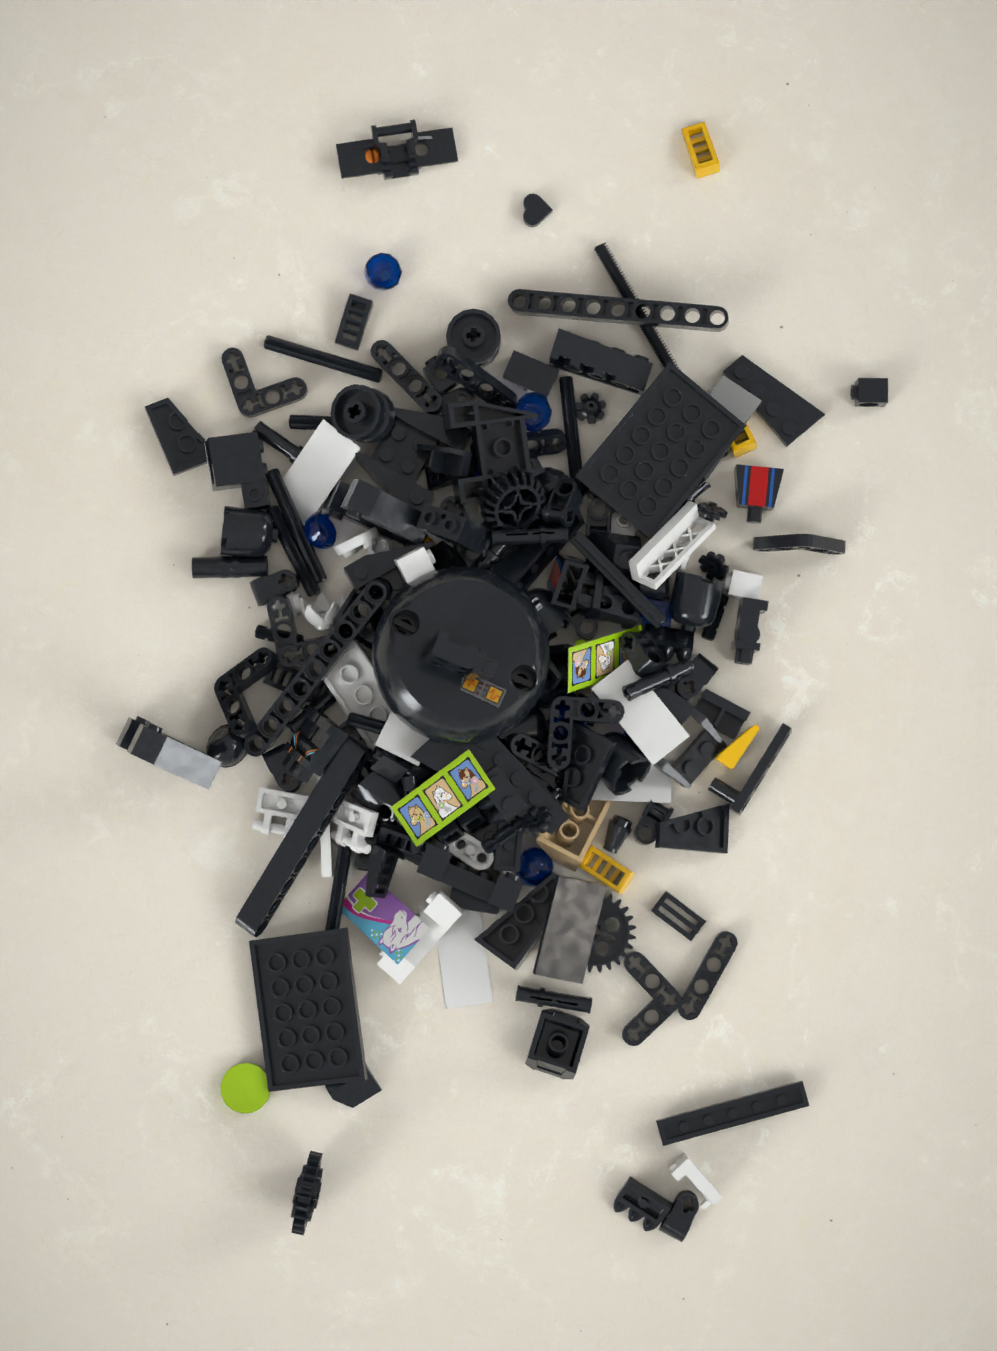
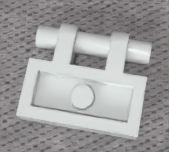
M260 787L255 812L264 813L263 821L254 819L252 829L260 830L262 834L267 835L269 833L284 835V838L309 796ZM273 815L287 818L286 825L272 823Z
M344 799L333 817L332 822L339 826L338 830L332 831L331 838L343 847L349 846L356 853H370L371 845L366 843L365 837H373L379 813Z

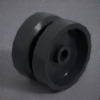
M464 310L454 316L448 325L446 333L447 346L456 348L481 368H484L492 363L499 353L501 344L499 325L493 316L483 310ZM476 337V342H470V338Z
M353 384L343 388L332 402L330 413L332 424L339 434L348 439L372 444L386 437L394 425V405L388 395L380 390L365 385Z

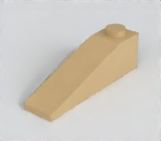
M591 800L586 812L579 811L564 802L561 807L570 818L551 835L547 832L539 833L535 841L553 861L576 872L612 801Z

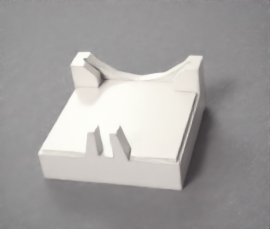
M685 1152L668 1167L672 1176L677 1181L686 1175L706 1199L700 1204L703 1210L710 1204L715 1205L722 1198L718 1190Z

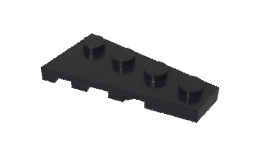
M743 355L723 371L728 379L761 400L755 411L786 447L825 415V413Z

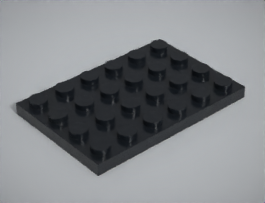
M669 362L574 478L650 540L669 521L747 425Z
M348 927L249 941L268 1092L367 1080Z

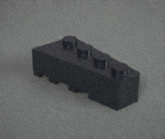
M560 328L558 329L549 359V365L557 369L641 396L644 393L653 363L648 362L649 359L641 355L632 356L625 353L622 349L605 346L597 341L586 339Z
M553 872L520 902L515 904L512 913H505L474 940L514 970H518L542 937L557 874Z

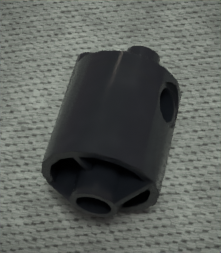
M369 762L363 767L357 777V786L352 790L351 795L362 806L379 813L377 823L380 826L382 823L400 825L401 823L391 807L404 798L402 779L397 783L392 782L370 769L371 764Z

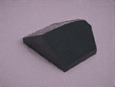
M367 1063V1080L325 1085L333 1100L351 1108L382 1091Z

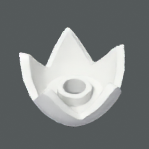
M320 591L313 606L308 605L303 598H299L300 608L306 620L314 625L315 629H330L333 627L335 616L344 604V596L340 594L336 603H331L327 596Z

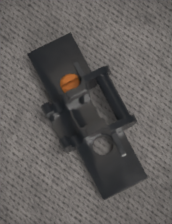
M415 119L410 120V123L382 127L371 125L372 139L336 144L341 179L372 174H383L384 180L418 175L419 169L422 167L458 162L453 127L417 132ZM411 133V138L401 145L387 146V143H380L378 138ZM418 144L426 145L428 153L424 156L417 155L415 146Z

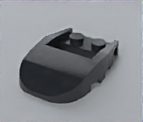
M661 686L653 691L681 726L691 716L704 728L672 766L664 758L653 765L666 776L681 783L682 787L690 789L694 780L721 749L727 745L706 716L668 687ZM623 729L626 737L639 749V747Z

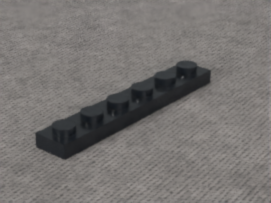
M801 1080L656 1120L662 1145L665 1146L809 1106L803 1081Z

